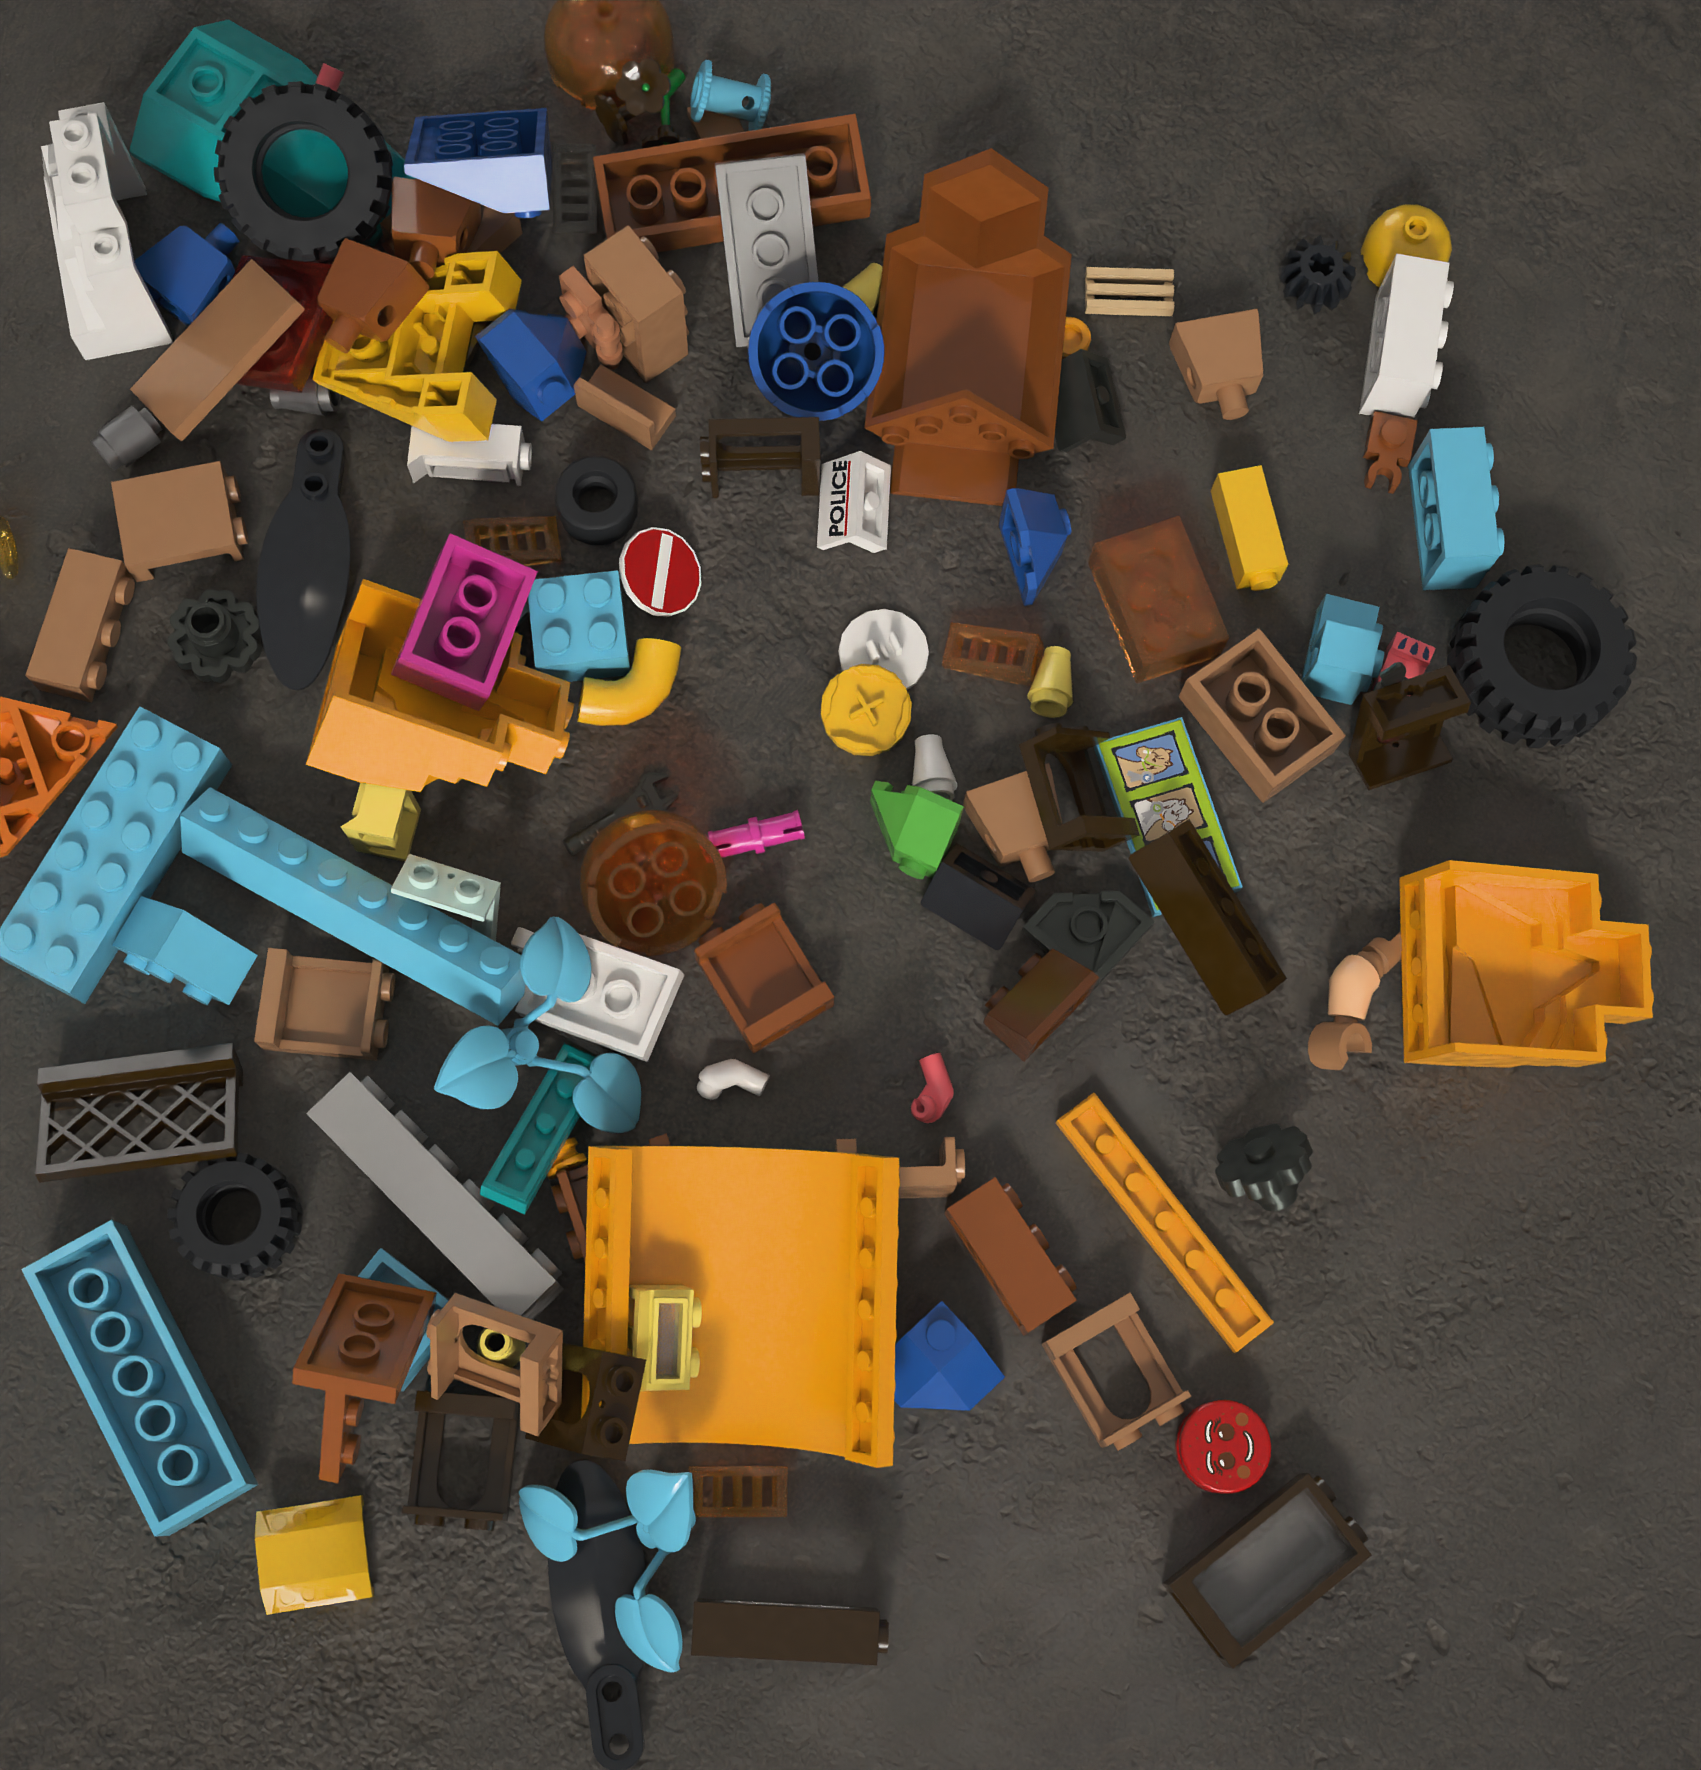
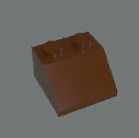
M1053 948L1043 958L1038 953H1035L1017 972L1022 979L1011 990L1005 985L1002 986L985 1004L990 1011L987 1013L983 1023L1023 1062L1088 998L1099 980V977L1092 970Z

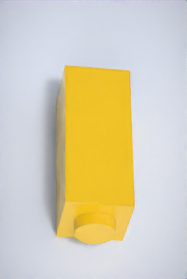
M1262 465L1218 473L1211 489V495L1236 589L1251 587L1253 591L1269 589L1281 580L1288 567V561Z

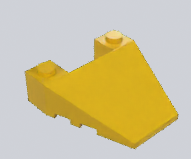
M498 251L457 253L444 258L445 265L437 267L434 276L429 280H425L430 286L429 290L387 341L379 342L360 334L350 351L343 353L332 347L324 339L334 323V320L327 314L312 378L317 384L448 442L489 440L497 399L472 372H463L473 323L495 321L507 310H516L522 280Z

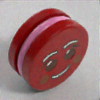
M1217 1400L1202 1404L1186 1415L1176 1434L1175 1452L1181 1470L1197 1487L1212 1493H1236L1254 1485L1265 1473L1271 1457V1440L1265 1423L1251 1408L1232 1400Z

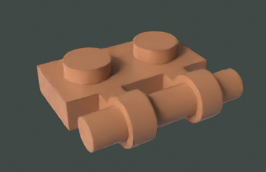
M572 266L559 275L562 295L559 299L565 308V317L570 321L579 339L584 337L593 348H596L599 362L606 368L614 370L619 366L623 357L620 327L617 321L603 307L601 296L579 271Z

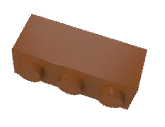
M996 1177L948 1207L944 1215L1023 1336H1025L1077 1301L1072 1294L1077 1289V1286L1062 1264L1055 1267L1045 1253L1050 1246L1038 1226L1033 1223L1028 1227L1018 1212L1023 1205L1013 1188L1008 1183L1001 1186Z

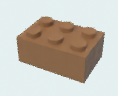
M628 225L584 254L588 283L601 296L603 307L617 321L620 327V342L623 348V356L643 381L647 383L688 355L687 336L689 335V330L685 319L688 311L684 304L683 296L686 293V289L679 276L670 269L666 272L657 261L659 256L652 243L645 236L639 238Z
M1260 628L1189 677L1179 695L1180 700L1262 803L1334 753L1346 736Z

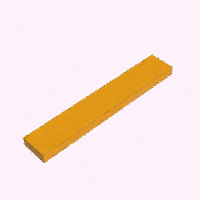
M1095 1092L1055 1122L1233 1353L1238 1352L1274 1323Z

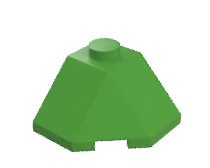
M875 781L871 789L870 803L892 860L899 863L898 868L911 877L924 879L927 876L933 879L956 836L964 806L922 787L907 785L905 791L898 793L891 792L893 786L890 783Z

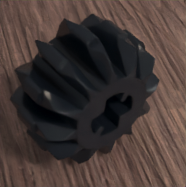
M1321 235L1314 239L1313 244L1302 239L1297 243L1295 250L1290 249L1286 253L1283 260L1284 267H1282L1279 274V282L1286 284L1283 291L1284 298H1298L1296 302L1297 310L1306 303L1311 305L1314 315L1320 312L1323 305L1332 311L1338 306L1340 299L1344 300L1349 296L1352 290L1351 282H1353L1356 276V267L1349 265L1352 259L1351 252L1339 253L1337 251L1339 248L1338 240L1328 246L1324 245Z

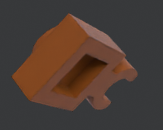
M1374 411L1370 419L1363 458L1374 460L1375 462L1370 466L1365 475V488L1371 489L1376 475H1384L1390 482L1388 493L1393 494L1402 479V473L1398 466L1407 467L1411 460L1418 420Z

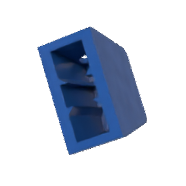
M221 223L205 239L189 227L179 226L134 260V263L153 300L185 325L189 326L237 275L227 255L238 245L239 239L228 227Z

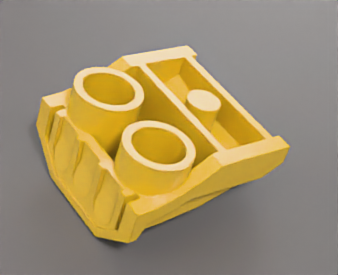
M363 1495L256 1512L255 1546L259 1586L267 1615L374 1597L364 1530Z

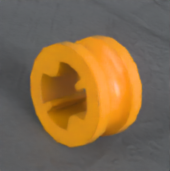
M575 1137L566 1140L547 1174L549 1180L558 1178L557 1171L566 1169V1171L574 1170L587 1160L584 1153L576 1151L578 1142Z

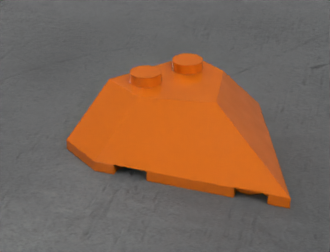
M0 696V858L7 856L118 728L117 724L102 720L93 722L72 717L71 713Z

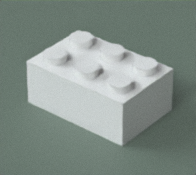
M1396 253L1375 298L1359 414L1372 416L1374 411L1414 419L1419 408L1427 407L1431 388H1438L1443 370V362L1436 360L1438 348H1443L1448 332V322L1442 321L1443 308L1449 307L1454 288V282L1447 280L1448 262Z

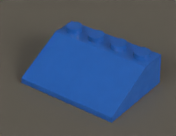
M547 108L415 117L404 162L405 174L502 213L514 212L518 218L539 216L542 214V210H550L552 151Z

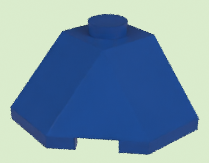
M509 309L475 336L514 402L541 422L575 395L574 383L581 375L586 350L570 321L565 316L556 314L545 316L529 314L523 310Z
M1012 488L1006 490L999 528L1023 604L1028 606L1034 603L1063 553L1067 535H1071V524L1066 509L1058 508L1054 494Z
M943 1301L937 1304L895 1344L896 1389L894 1401L900 1408L970 1411L1005 1378L976 1337Z

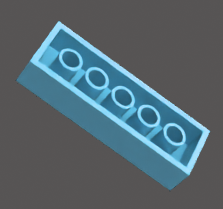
M139 706L0 927V958L86 1004L119 949L112 946L139 898L141 896L151 898L182 848L180 815L209 787L217 790L231 768L232 763L219 747Z
M110 1220L21 1269L154 1537L170 1536L259 1485L127 1226Z

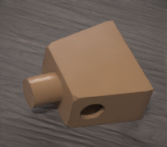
M1252 309L1175 323L1169 345L1193 400L1199 404L1218 401L1222 417L1225 420H1234L1246 415L1249 409L1245 396L1257 391L1263 377L1258 310Z
M1048 763L1045 764L1046 772L1061 819L1052 771ZM1027 771L966 791L963 802L964 809L999 866H1006L1021 861L1029 882L1040 881L1055 873L1047 853L1050 849Z

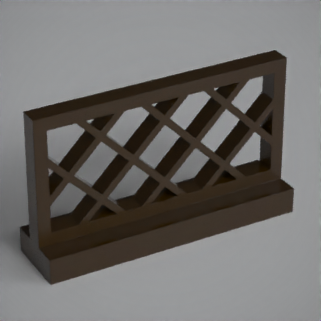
M233 1043L38 1068L37 1086L42 1096L35 1176L39 1183L237 1156L239 1087L243 1086V1069ZM226 1088V1094L211 1108L198 1099L205 1091ZM172 1095L179 1097L162 1114L149 1106L157 1097ZM120 1102L131 1104L113 1121L101 1113L108 1104ZM189 1106H192L203 1115L185 1131L173 1123V1121ZM75 1108L82 1110L64 1127L54 1121L55 1111ZM142 1112L154 1120V1122L141 1134L134 1137L123 1128ZM94 1119L105 1128L89 1143L85 1144L74 1135L90 1120ZM213 1122L225 1129L224 1141L203 1144L196 1139ZM164 1129L178 1137L166 1149L152 1150L147 1146ZM114 1136H118L129 1144L116 1156L103 1157L98 1153ZM66 1142L79 1150L69 1161L51 1164V1156Z

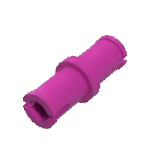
M798 810L759 821L756 816L748 818V823L717 831H708L715 861L719 860V858L752 850L759 854L765 852L764 847L805 839Z

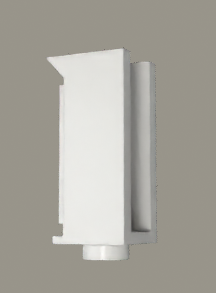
M492 424L489 440L455 442L445 441L414 426L411 428L407 466L413 483L428 474L429 477L510 482V479H515L517 486H521L523 470H530L532 444L525 443L521 426Z

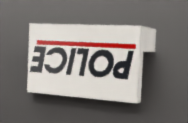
M862 451L822 464L817 548L825 550L850 542L872 553L887 549L891 465Z

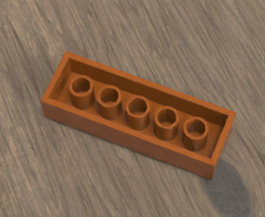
M856 114L594 156L593 161L607 239L629 225L639 238L645 236L652 243L657 253L724 242L715 163L802 153L806 156L813 227L869 218L871 195Z

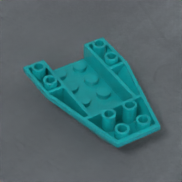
M230 20L194 27L143 94L129 152L131 156L197 194L221 202L218 196L221 194L220 185L218 182H215L214 167H218L219 155L215 154L217 140H223L227 130L223 126L229 116L235 117L242 109L239 104L249 96L255 98L262 94L263 88L271 85H276L277 87L288 85V82L297 81L314 85L318 76L298 58ZM294 130L279 137L267 151L263 163V180L269 196L285 212L298 217H315L330 211L341 200L347 187L348 168L342 151L328 136L313 130ZM385 141L393 161V166H391L392 178L417 179L405 174V159ZM392 193L390 194L388 203L390 208L386 217L392 213ZM380 223L376 227L378 229L370 239L362 242L363 244L373 247L383 235Z

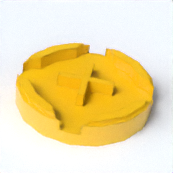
M859 664L844 670L830 680L822 695L821 719L826 734L837 747L853 755L874 756L889 751L902 740L910 725L912 702L906 687L895 673L879 665Z

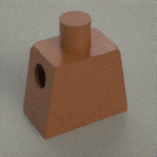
M393 177L392 238L395 257L408 261L424 280H429L434 276L436 267L445 265L444 258L457 253H467L481 224V206L477 202L419 179Z
M345 238L317 297L318 304L334 320V323L324 337L325 341L343 353L350 351L360 334L379 342L387 341L423 298L430 286L408 261Z

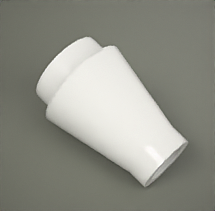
M934 734L918 737L914 741L915 761L912 786L922 787L952 801L954 799V791L958 785L943 749L942 738Z

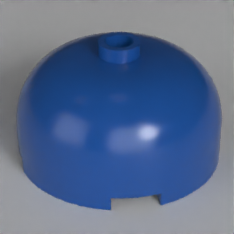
M801 283L775 295L757 315L748 339V362L755 384L773 406L793 417H819V421L841 417L850 412L871 394L879 380L884 363L883 335L874 315L866 304L853 292L831 283ZM808 343H816L820 348V355L815 360H808L804 355V348Z

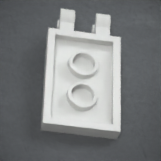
M518 927L511 945L519 948L518 952L522 954L526 942L534 932ZM579 934L584 941L591 960V979L587 991L577 1002L569 1003L557 998L556 1004L534 1021L648 1062L683 980V972L672 966ZM525 985V994L520 999L515 1011L520 1016L525 1017L546 1000L547 995H536Z

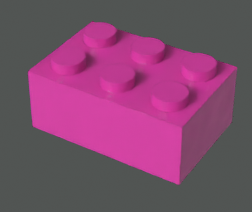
M450 533L438 555L391 675L480 711L491 694L538 571Z

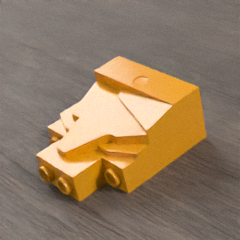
M363 579L335 648L306 765L360 783L421 792L424 786L437 779L454 784L461 779H465L487 787L495 769L503 771L507 761L546 774L554 757L562 759L570 738V733L564 731V729L567 728L574 709V703L568 701L570 682L524 666L526 656L520 654L523 635L514 632L490 696L480 711L474 710L391 675L421 599Z
M1448 860L1399 877L1404 1063L1502 1068L1521 1065L1582 1067L1606 1062L1607 1034L1604 1023L1626 1024L1653 1018L1652 1005L1654 993L1651 988L1650 959L1652 947L1649 942V925L1601 921L1600 908L1602 897L1599 891L1598 874Z

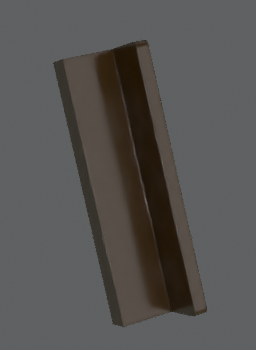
M1190 819L1129 856V861L1224 1015H1229L1268 995L1287 979Z

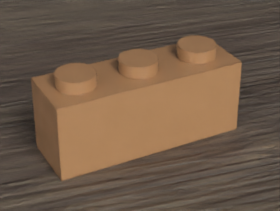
M68 548L26 672V677L38 690L92 703L96 689L100 690L104 685L107 675L105 661L110 647H115L119 640L121 632L119 618L123 606L131 602L135 589L134 579L122 560Z

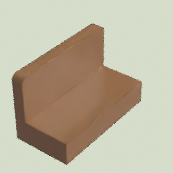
M601 364L588 382L579 377L574 383L578 407L650 450H653L676 417L674 407Z

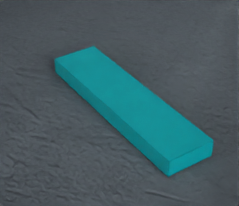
M564 1043L555 1060L581 1065L589 1070L595 1056ZM549 1068L482 1183L481 1196L525 1215L580 1117L573 1103V1091L576 1085L584 1079L583 1077L575 1073Z

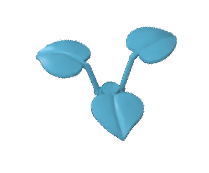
M550 917L526 942L520 960L521 975L526 986L536 995H547L546 1000L525 1017L516 1019L513 1028L500 1030L489 1025L479 1026L463 1035L445 1059L437 1077L434 1090L456 1098L474 1108L495 1109L506 1104L516 1090L518 1083L516 1066L527 1064L529 1067L540 1066L575 1073L584 1078L576 1085L573 1091V1103L579 1115L588 1124L599 1130L609 1133L628 1132L636 1127L639 1121L641 1106L639 1076L635 1067L628 1059L616 1053L600 1054L593 1059L588 1070L581 1065L541 1058L536 1055L539 1050V1041L537 1036L528 1029V1025L556 1004L557 998L569 1003L580 1000L587 991L591 979V960L584 941L566 921L559 917Z
M652 1469L636 1472L629 1478L626 1486L627 1503L632 1515L589 1529L577 1528L578 1515L574 1505L555 1489L542 1485H526L520 1489L518 1493L520 1496L519 1505L527 1533L536 1548L554 1561L563 1562L575 1556L577 1552L576 1540L584 1541L637 1523L636 1532L640 1541L648 1548H658V1552L634 1586V1596L624 1594L617 1599L615 1605L617 1626L627 1646L641 1660L663 1671L677 1672L680 1670L679 1660L683 1641L678 1619L673 1610L661 1598L652 1594L645 1595V1588L665 1557L671 1552L679 1551L687 1544L691 1528L695 1525L696 1516L693 1509L692 1473H668Z

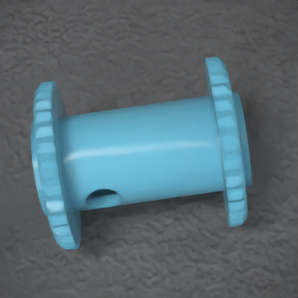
M706 59L700 65L692 87L690 100L692 120L697 123L700 122L704 111L747 120L749 121V131L762 129L771 101V79L769 75L761 74L757 85L712 75V62ZM748 96L749 102L743 107L742 100Z

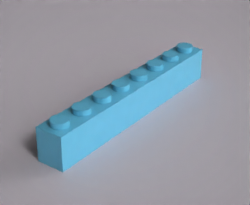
M209 787L180 815L182 853L498 1026L524 996L526 984L521 975L520 954L425 903L391 893L392 885L217 790Z

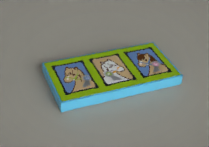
M1182 717L1112 737L1094 746L1117 816L1135 818L1140 836L1126 841L1131 854L1190 819L1234 893L1242 889L1243 886ZM1140 879L1152 916L1162 915Z

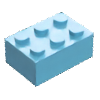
M1484 427L1430 429L1408 465L1423 590L1476 588L1499 556L1503 554L1504 533L1502 528H1497L1495 517L1499 506V492L1496 485H1491L1490 470L1494 462V452L1492 444L1486 443Z

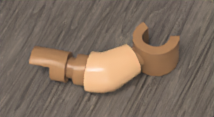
M1401 931L1390 941L1380 937L1374 938L1361 952H1358L1356 955L1346 956L1333 971L1329 979L1328 1015L1334 1017V1021L1321 1022L1316 1025L1308 1041L1309 1058L1316 1067L1341 1070L1349 1060L1347 1052L1372 1053V1042L1369 1032L1358 1021H1365L1372 995L1378 989L1380 979L1401 960Z

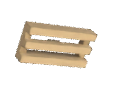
M1087 267L1085 272V314L1172 316L1174 312V269ZM1095 295L1120 296V298H1137V296L1163 297V301L1095 299Z

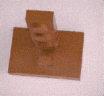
M338 1274L293 1367L292 1384L325 1390L319 1480L339 1483L346 1464H355L360 1449L361 1435L354 1434V1426L357 1427L360 1422L364 1398L391 1404L396 1403L435 1309L436 1292Z

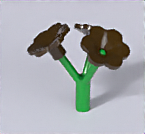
M645 59L641 63L629 61L622 67L623 78L617 82L615 88L617 96L626 102L616 106L610 97H605L602 93L594 97L597 105L595 110L598 119L604 125L609 138L613 142L617 141L621 146L628 144L626 122L636 117V115H642L646 111L650 113L661 111V126L658 128V136H647L642 140V148L691 141L689 138L679 137L675 133L674 127L670 124V98L685 81L683 71L678 68H673L667 75L661 73L659 63L653 59Z

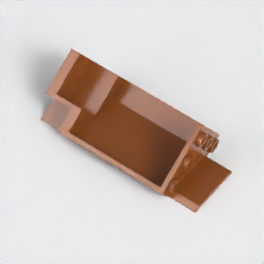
M992 148L924 174L919 222L886 234L877 323L880 326L884 341V363L879 380L868 396L864 428L882 437L883 442L894 445L890 494L1003 506L1006 490L1016 488L1019 459H1030L1036 453L1054 449L1072 254L1044 236L1049 188Z

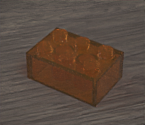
M1180 516L1094 543L1088 564L1136 684L1218 657L1222 654L1230 637Z

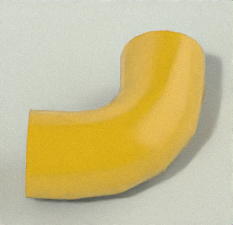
M660 639L636 640L632 667L625 677L616 681L584 677L578 704L577 722L599 726L628 725L651 715L671 692L679 668L681 646Z

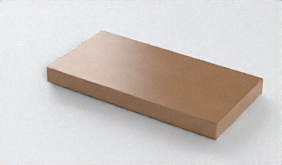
M251 259L130 390L174 436L183 441L303 313L305 308Z

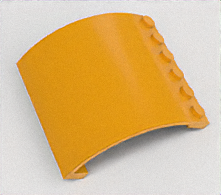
M588 1146L583 1347L632 1357L633 1350L628 1348V1326H634L635 1299L629 1297V1285H684L694 1290V1297L700 1299L702 1306L700 1326L692 1328V1347L698 1349L700 1357L698 1376L690 1378V1390L640 1392L629 1444L729 1443L774 1446L845 1457V1460L876 1468L893 1466V1444L895 1440L894 1393L896 1389L895 1342L897 1339L896 1295L898 1288L897 1247L899 1237L898 1200L900 1187L899 1157L752 1147ZM659 1303L656 1374H672L675 1303ZM583 1373L581 1418L587 1409L590 1395L589 1381Z

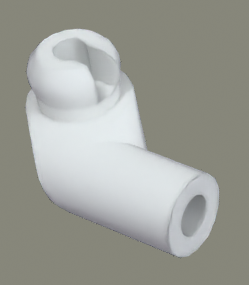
M728 1059L708 1065L699 1073L700 1081L697 1084V1091L702 1097L714 1100L722 1093V1089L736 1085L760 1097L770 1075L739 1060Z

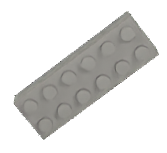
M349 1072L306 1114L495 1307L534 1320L564 1290L556 1281L563 1273L539 1248L531 1255L522 1245L529 1238L504 1213L495 1219L489 1213L495 1204L490 1199L481 1196L480 1189L470 1179L462 1185L455 1177L461 1170L436 1144L429 1150L422 1145L428 1136L402 1110L395 1116L389 1112L395 1103L368 1075L360 1082Z

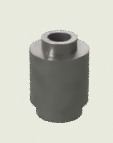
M131 405L97 430L99 436L93 439L91 443L106 463L115 471L122 465L127 468L161 443L156 434L162 428L146 408L138 412Z

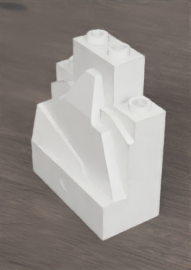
M104 102L59 110V120L49 122L53 144L41 146L44 182L71 338L85 360L172 344V334L134 263L127 221L117 203V200L147 195L145 185Z

